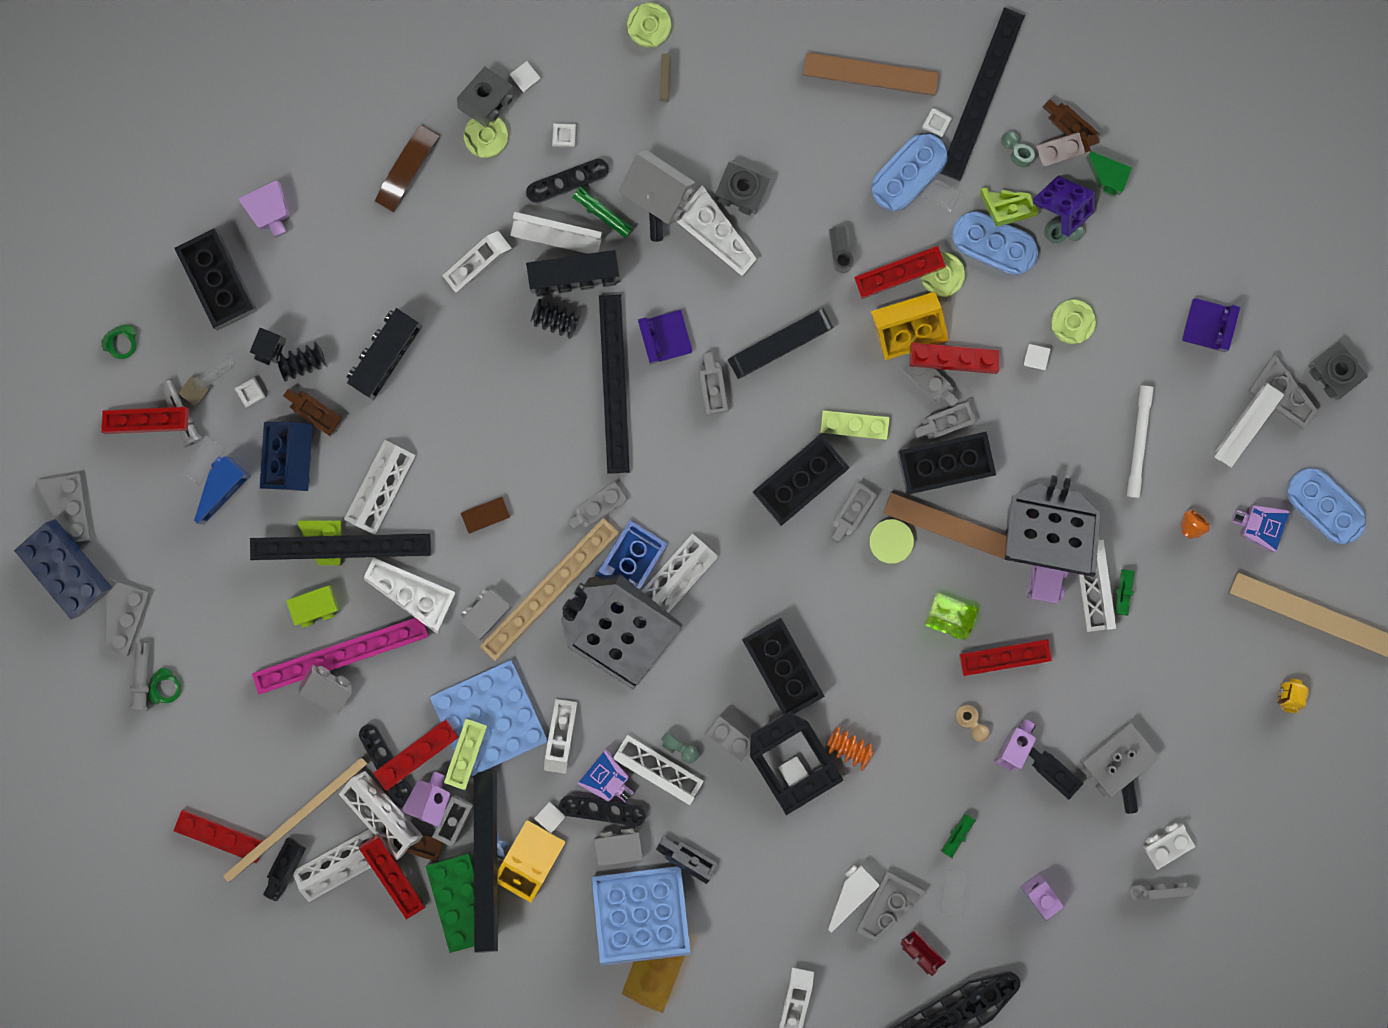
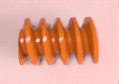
M837 726L830 735L824 749L830 746L829 754L837 750V758L844 754V762L846 763L852 758L853 767L861 763L860 770L863 771L874 753V750L871 751L872 744L869 743L863 747V739L855 743V735L847 739L848 731L845 730L840 735V727Z

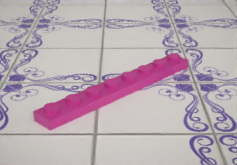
M413 618L252 673L258 695L303 680L312 664L316 667L323 666L330 671L429 637L425 624Z

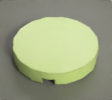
M651 2L641 4L635 7L629 14L627 21L628 34L632 41L639 46L646 48L657 47L669 37L671 31L670 17L667 11L658 4Z
M499 117L495 122H490L486 128L474 119H471L464 130V141L472 154L480 158H492L498 156L505 149L508 143V131L506 125Z
M941 253L946 268L920 277L928 293L935 292L937 297H947L955 294L961 288L965 280V271L962 262L956 256L950 253Z
M1075 299L1058 305L1051 317L1053 333L1059 340L1068 344H1079L1087 340L1094 332L1096 325L1095 315L1091 307L1085 302Z
M892 519L882 521L872 529L869 544L873 555L879 561L890 564L901 562L909 556L914 546V539L910 528L905 523Z

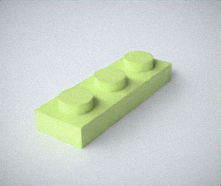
M822 411L820 433L887 440L889 417Z
M465 719L444 783L466 790L487 725Z

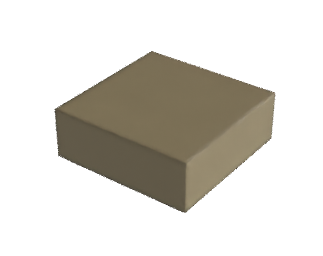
M191 376L178 394L197 407L210 389Z

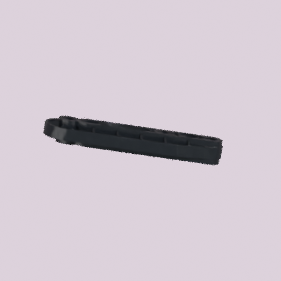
M1004 971L967 980L889 1028H897L900 1025L906 1028L904 1023L920 1013L924 1020L911 1028H924L944 1015L947 1018L944 1017L941 1021L928 1028H940L948 1024V1021L951 1024L945 1028H958L976 1017L979 1024L972 1028H980L992 1021L1020 988V979L1014 972ZM1007 978L1013 980V986L1010 988L1007 985H1005V979ZM991 979L986 983L983 982V980ZM981 981L982 985L965 995L962 991V988L968 984ZM997 983L1000 987H1002L1001 989L1003 993L1001 994L999 989L995 986ZM988 989L995 990V996L991 1000L984 998V993ZM960 990L963 997L945 1006L942 1000ZM977 995H979L980 999L984 1003L983 1005H981L978 999L976 998ZM968 1001H970L972 1004L975 1003L973 1005L974 1009L972 1011H970V1009L967 1008L968 1006L966 1003ZM941 1002L944 1008L926 1018L923 1011ZM995 1006L997 1009L993 1014L981 1022L978 1015Z

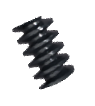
M538 299L531 321L534 320V327H538L542 322L543 330H546L550 325L551 333H554L559 328L560 336H563L567 331V337L571 339L575 333L580 316L575 318L574 310L570 315H567V308L558 312L557 304L553 309H550V302L542 306L541 299Z
M316 341L314 342V349L305 345V352H302L298 347L297 355H294L289 350L288 358L281 353L280 361H277L285 382L288 381V374L292 379H295L296 371L301 376H304L305 368L309 373H313V365L318 370H321L323 362L327 367L323 351Z

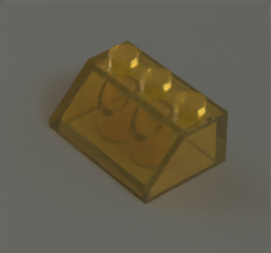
M685 956L633 962L621 994L643 1006L663 1013Z

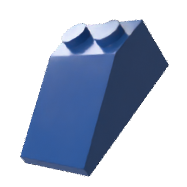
M219 456L211 464L212 469L208 473L194 518L197 524H205L250 477L232 457L224 456L221 458Z
M629 520L594 577L621 574L638 589H641L667 543Z

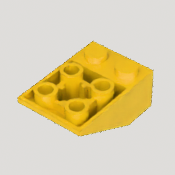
M526 820L497 871L498 884L532 903L566 841Z

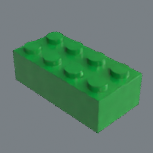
M471 852L427 864L425 867L449 953L474 947V862Z

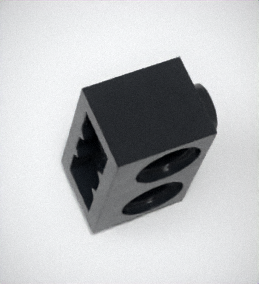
M259 327L250 353L254 354V359L261 363L270 365L273 362L277 364L287 339Z

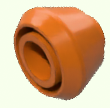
M1193 510L1184 513L1180 526L1182 527L1181 532L1189 539L1193 537L1199 538L1210 531V524L1200 514Z

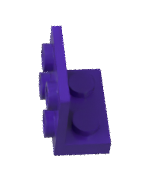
M1057 176L1033 198V204L1061 216V234L1069 237L1094 213L1095 192Z
M1197 298L1192 299L1182 341L1221 352L1229 351L1241 307L1235 305L1227 307Z
M681 310L649 319L646 317L638 319L650 365L692 353Z

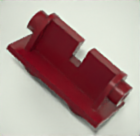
M915 930L901 940L902 950L913 960L918 957L919 961L917 964L927 975L933 976L938 971V968L946 963Z

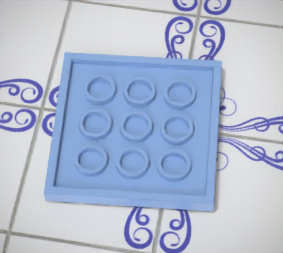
M512 660L430 697L440 721L447 720L459 737L466 718L487 725L471 776L548 742ZM459 738L451 743L454 752Z
M669 867L592 877L601 966L691 955L681 868Z

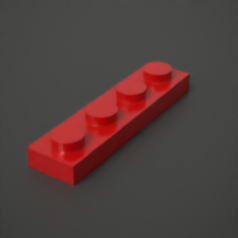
M935 246L855 276L854 279L861 298L864 299L946 268L939 246Z
M911 342L909 366L997 374L999 372V350Z
M187 407L103 410L101 432L104 434L188 431L189 409Z
M1048 639L959 654L963 676L1052 661Z
M444 720L373 774L387 791L458 739L459 736L449 722Z
M181 810L173 830L241 858H244L263 842L260 839L185 810ZM259 858L256 859V860L254 861V863L257 864L258 861H259Z
M379 835L359 846L360 852L406 920L425 909V904Z

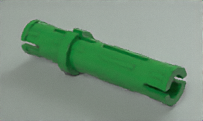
M579 187L572 196L574 200L587 209L589 214L593 213L613 230L617 231L623 238H626L634 228L604 206L599 198H594L582 187Z

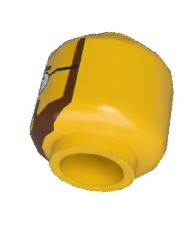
M1291 678L1289 682L1280 684L1277 703L1285 712L1299 713V710H1303L1306 707L1309 690L1302 684L1301 680Z

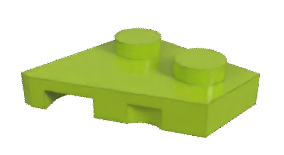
M988 188L980 189V196L996 227L1035 217L1038 214V209L1033 204L1030 193H1013L1007 190H1001V193L989 192Z
M298 521V526L304 537L342 536V521ZM341 558L315 559L318 565H341Z

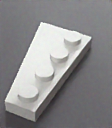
M702 185L685 205V214L682 219L676 222L743 277L757 259Z
M376 558L372 559L364 576L366 582L438 634L456 592Z

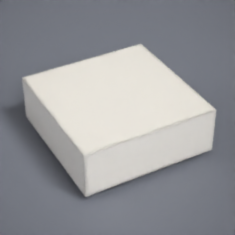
M527 61L509 74L523 93L541 80Z
M932 108L921 129L941 139L952 118Z
M553 123L552 147L575 148L576 124Z
M1028 344L1023 366L1045 371L1050 349Z
M255 377L235 388L246 408L266 398Z
M797 755L778 767L789 786L808 775Z
M549 801L534 819L552 833L566 816Z

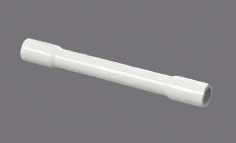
M1140 386L1139 409L1127 497L1140 498L1145 443L1154 389L1151 386Z

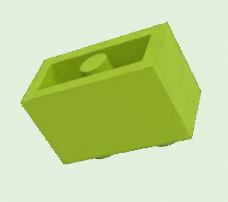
M331 585L286 600L294 625H301V628L313 625V620L322 617L323 621L336 617L335 612L340 611Z

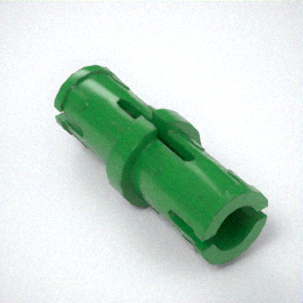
M1121 569L1119 588L1116 589V594L1118 595L1114 614L1129 615L1130 599L1134 594L1132 586L1135 571Z
M964 813L955 829L950 831L951 835L940 851L953 858L961 843H965L967 840L965 837L976 820Z

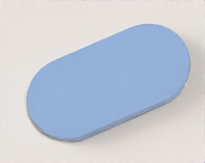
M920 134L909 139L874 177L872 193L876 203L888 211H899L908 207L945 167L947 151L943 142L932 134Z
M981 212L966 213L954 224L952 239L955 247L964 255L1011 275L1023 274L1031 269L1037 260L1038 249L1030 234L1009 224L996 227L989 215Z
M1303 469L1292 476L1287 487L1290 503L1327 539L1334 543L1346 544L1354 542L1362 535L1365 529V515L1362 508L1330 477L1317 469Z

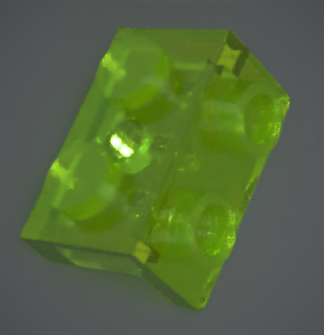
M936 593L925 625L935 631L950 634L956 639L967 640L972 631L979 608Z

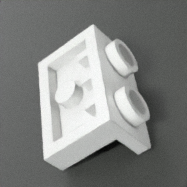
M1175 822L1164 829L1165 833L1160 836L1157 834L1152 835L1145 840L1146 844L1142 847L1156 870L1195 848L1183 824L1177 825Z

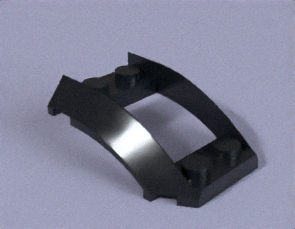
M791 712L784 713L750 735V757L786 816L844 781L809 722ZM801 731L822 766L783 789L763 754Z

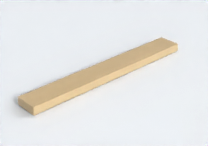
M602 518L479 647L496 662L616 538L619 532L606 519Z
M1236 573L1228 592L1229 594L1388 658V633L1241 573Z
M363 758L357 760L226 872L223 876L228 883L231 882L368 763Z

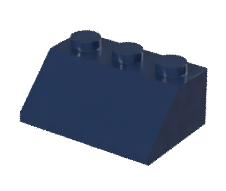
M264 422L260 489L308 491L313 424Z

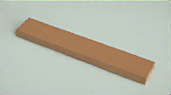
M806 53L803 76L932 96L936 95L939 75L937 72Z
M890 493L883 514L1005 559V535Z

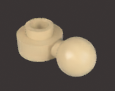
M970 705L960 707L956 713L957 723L963 728H971V734L975 741H986L989 737V730L985 725L977 723V710ZM965 712H969L972 717L970 720H965L963 718V714Z

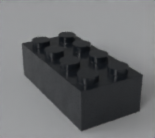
M213 228L174 248L213 329L218 331L257 312L218 230Z
M616 250L526 263L529 288L531 293H535L537 297L550 295L549 291L558 290L559 293L572 292V288L580 287L581 290L594 289L596 284L610 287L615 286L616 282L620 281Z
M398 308L388 312L384 318L386 324L382 330H376L371 338L373 341L369 349L365 348L359 356L361 361L357 368L353 366L346 376L349 379L347 384L372 400L376 398L423 327L419 322Z
M987 431L897 451L906 495L996 476Z
M820 434L752 493L776 522L782 526L850 469V467L825 437Z
M782 618L771 622L742 639L783 714L786 712L795 714L825 697Z

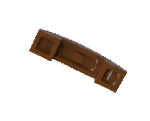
M422 125L418 127L393 165L375 202L393 213L405 196V191L440 136Z

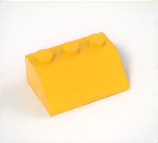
M935 292L871 311L884 360L910 353L911 342L937 345L949 341L942 307Z

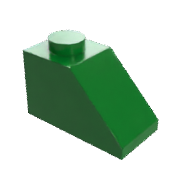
M1090 151L1086 159L1098 187L1102 188L1103 193L1114 197L1116 194L1120 195L1124 190L1132 167Z

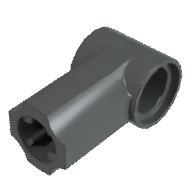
M841 226L829 229L834 269L837 272L846 273L851 270L854 262L848 227ZM844 256L849 259L850 263L847 266H841L838 264L837 259Z

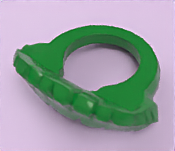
M120 325L108 331V334H105L101 341L103 351L109 352L117 359L130 357L136 349V332L130 325ZM122 334L130 340L131 349L128 353L119 354L114 350L113 338L116 335Z
M160 668L151 677L147 694L148 699L152 703L154 702L155 705L160 702L171 703L179 697L181 685L179 680L172 675L171 670ZM160 680H170L175 683L176 693L172 697H163L156 690V685Z

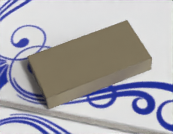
M661 54L660 102H668L670 55Z

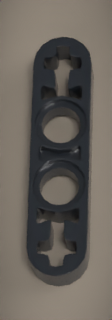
M594 159L533 182L527 187L526 196L529 201L537 204L576 190L579 187L600 181L608 175V164L603 159ZM596 164H599L600 167H605L602 170L603 174L598 175L597 172L590 174L592 179L588 180V175L584 168L589 167V171L595 169ZM580 171L584 174V180L581 183L572 181L571 177L574 172ZM554 179H560L564 185L560 191L552 190L551 182ZM547 182L550 195L546 196V191L540 193V198L538 199L535 196H530L533 192L532 188L544 189L542 184Z
M367 724L360 729L359 738L375 768L378 770L393 759L394 756L377 726ZM366 728H368L370 731H375V734L373 735L375 742L378 739H380L381 741L380 744L374 745L371 749L368 746L369 744H372L371 739L364 738V734H366ZM378 747L386 750V757L383 760H378L374 756V751ZM406 778L402 779L403 783H399L402 790L405 788L407 790L405 799L396 796V793H398L396 785L388 790L392 799L397 803H405L412 792Z
M571 795L563 797L559 803L560 812L569 817L630 826L641 825L646 817L645 811L641 806L608 802ZM572 800L573 805H579V801H583L581 807L582 814H577L578 809L575 808L567 812L566 807H563V803ZM588 803L597 805L598 811L595 815H588L585 812V806ZM611 806H616L620 810V815L618 818L612 819L607 815V809ZM623 807L628 808L627 813H633L634 809L639 810L638 813L642 815V818H638L637 822H634L633 818L626 816V821L621 820L624 814Z

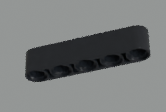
M824 308L727 360L737 379H740L830 331L834 326Z

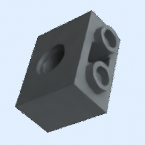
M484 66L457 97V108L486 128L490 122L493 123L497 120L504 106L508 107L513 101V85ZM481 94H486V95H488V96H487V97H480L479 95H481Z
M728 162L715 193V198H718L717 202L724 206L730 207L732 204L739 207L738 211L749 216L751 213L756 214L770 178ZM738 182H748L749 189L747 191H740L737 188Z
M1341 342L1332 345L1308 365L1311 369L1309 371L1311 376L1316 381L1320 380L1325 386L1323 388L1324 392L1331 399L1335 398V400L1341 399L1368 377L1357 360ZM1338 363L1344 367L1343 375H1338L1335 371V366Z

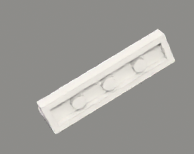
M514 212L511 237L583 254L599 252L602 232Z
M1265 381L1216 448L1213 456L1232 468L1284 394Z
M384 440L344 519L375 535L416 455ZM400 453L406 455L404 463L397 467L396 461ZM394 474L395 480L393 484L387 486L386 480L388 476ZM384 494L385 500L383 504L377 506L376 500L378 496ZM374 514L375 520L371 527L364 525L368 516Z
M692 533L644 587L642 592L647 596L653 594L652 600L669 613L719 556ZM696 542L699 547L693 553H689V548ZM678 561H682V566L678 570H674V565ZM668 577L667 583L659 587V582L663 578Z
M1098 540L1096 579L1091 584L1084 579V575L1078 574L1087 632L1116 629L1104 540ZM1096 582H1098V589L1094 586ZM1085 583H1086L1088 586H1090V587L1087 589V591H1086ZM1091 589L1098 592L1100 600L1095 606L1087 600V594ZM1088 605L1093 608L1090 613ZM1095 610L1102 615L1104 625L1091 627L1090 617Z
M629 735L626 736L613 758L688 805H691L696 793L704 782ZM628 741L637 746L639 755L629 757L622 753ZM640 748L648 753L641 754ZM653 755L656 757L658 767L647 768L644 766L642 757ZM640 758L641 763L637 762L634 759ZM659 760L666 763V765L661 766ZM671 766L675 769L677 778L665 779L661 768ZM659 769L660 775L653 770ZM679 772L686 776L680 777ZM691 778L697 782L691 794L682 788L681 780ZM678 781L679 786L675 785L672 782Z
M366 771L352 777L339 793L341 798L375 836L379 835L389 852L397 860L404 855L410 846L422 839L423 835ZM351 788L356 792L357 800H354L348 794ZM364 805L371 809L372 816H368L365 813ZM379 822L386 826V833L380 830ZM393 838L403 845L400 850L394 845Z
M370 829L295 870L293 876L298 889L308 902L371 868L359 850L362 841L375 837ZM351 850L349 856L344 859L340 858L342 852ZM332 861L328 868L320 869L324 862ZM308 871L312 872L308 879L301 880V875Z

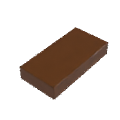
M503 497L461 513L469 534L511 518Z

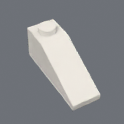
M499 231L494 232L483 238L442 276L457 293L512 248Z
M555 699L544 771L566 774L577 702Z
M860 864L857 867L853 865L845 873L847 877L842 883L827 926L831 933L880 886Z
M792 968L779 1028L803 1027L812 991L814 972Z

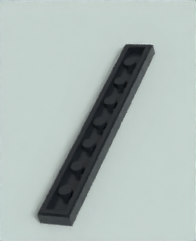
M1004 7L947 152L946 165L939 174L959 182L961 181L1025 15Z
M621 294L599 295L607 474L630 473Z
M430 533L250 538V561L431 556Z
M484 771L477 772L473 776L475 953L498 952L497 772Z

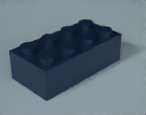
M56 519L44 523L14 550L70 620L84 614L112 589L111 585Z

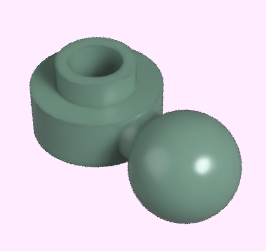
M1009 131L1004 133L1001 142L1005 148L1013 150L1011 153L1012 162L1019 167L1030 166L1035 157L1033 149L1028 145L1019 144V137L1015 132Z
M1052 220L1044 228L1045 237L1053 244H1059L1067 237L1061 234L1060 220ZM1082 225L1068 237L1070 240L1078 241L1084 236Z
M667 732L661 738L664 742L662 746L671 753L675 750L680 752L683 761L686 763H693L698 759L699 752L696 747L692 745L685 746Z

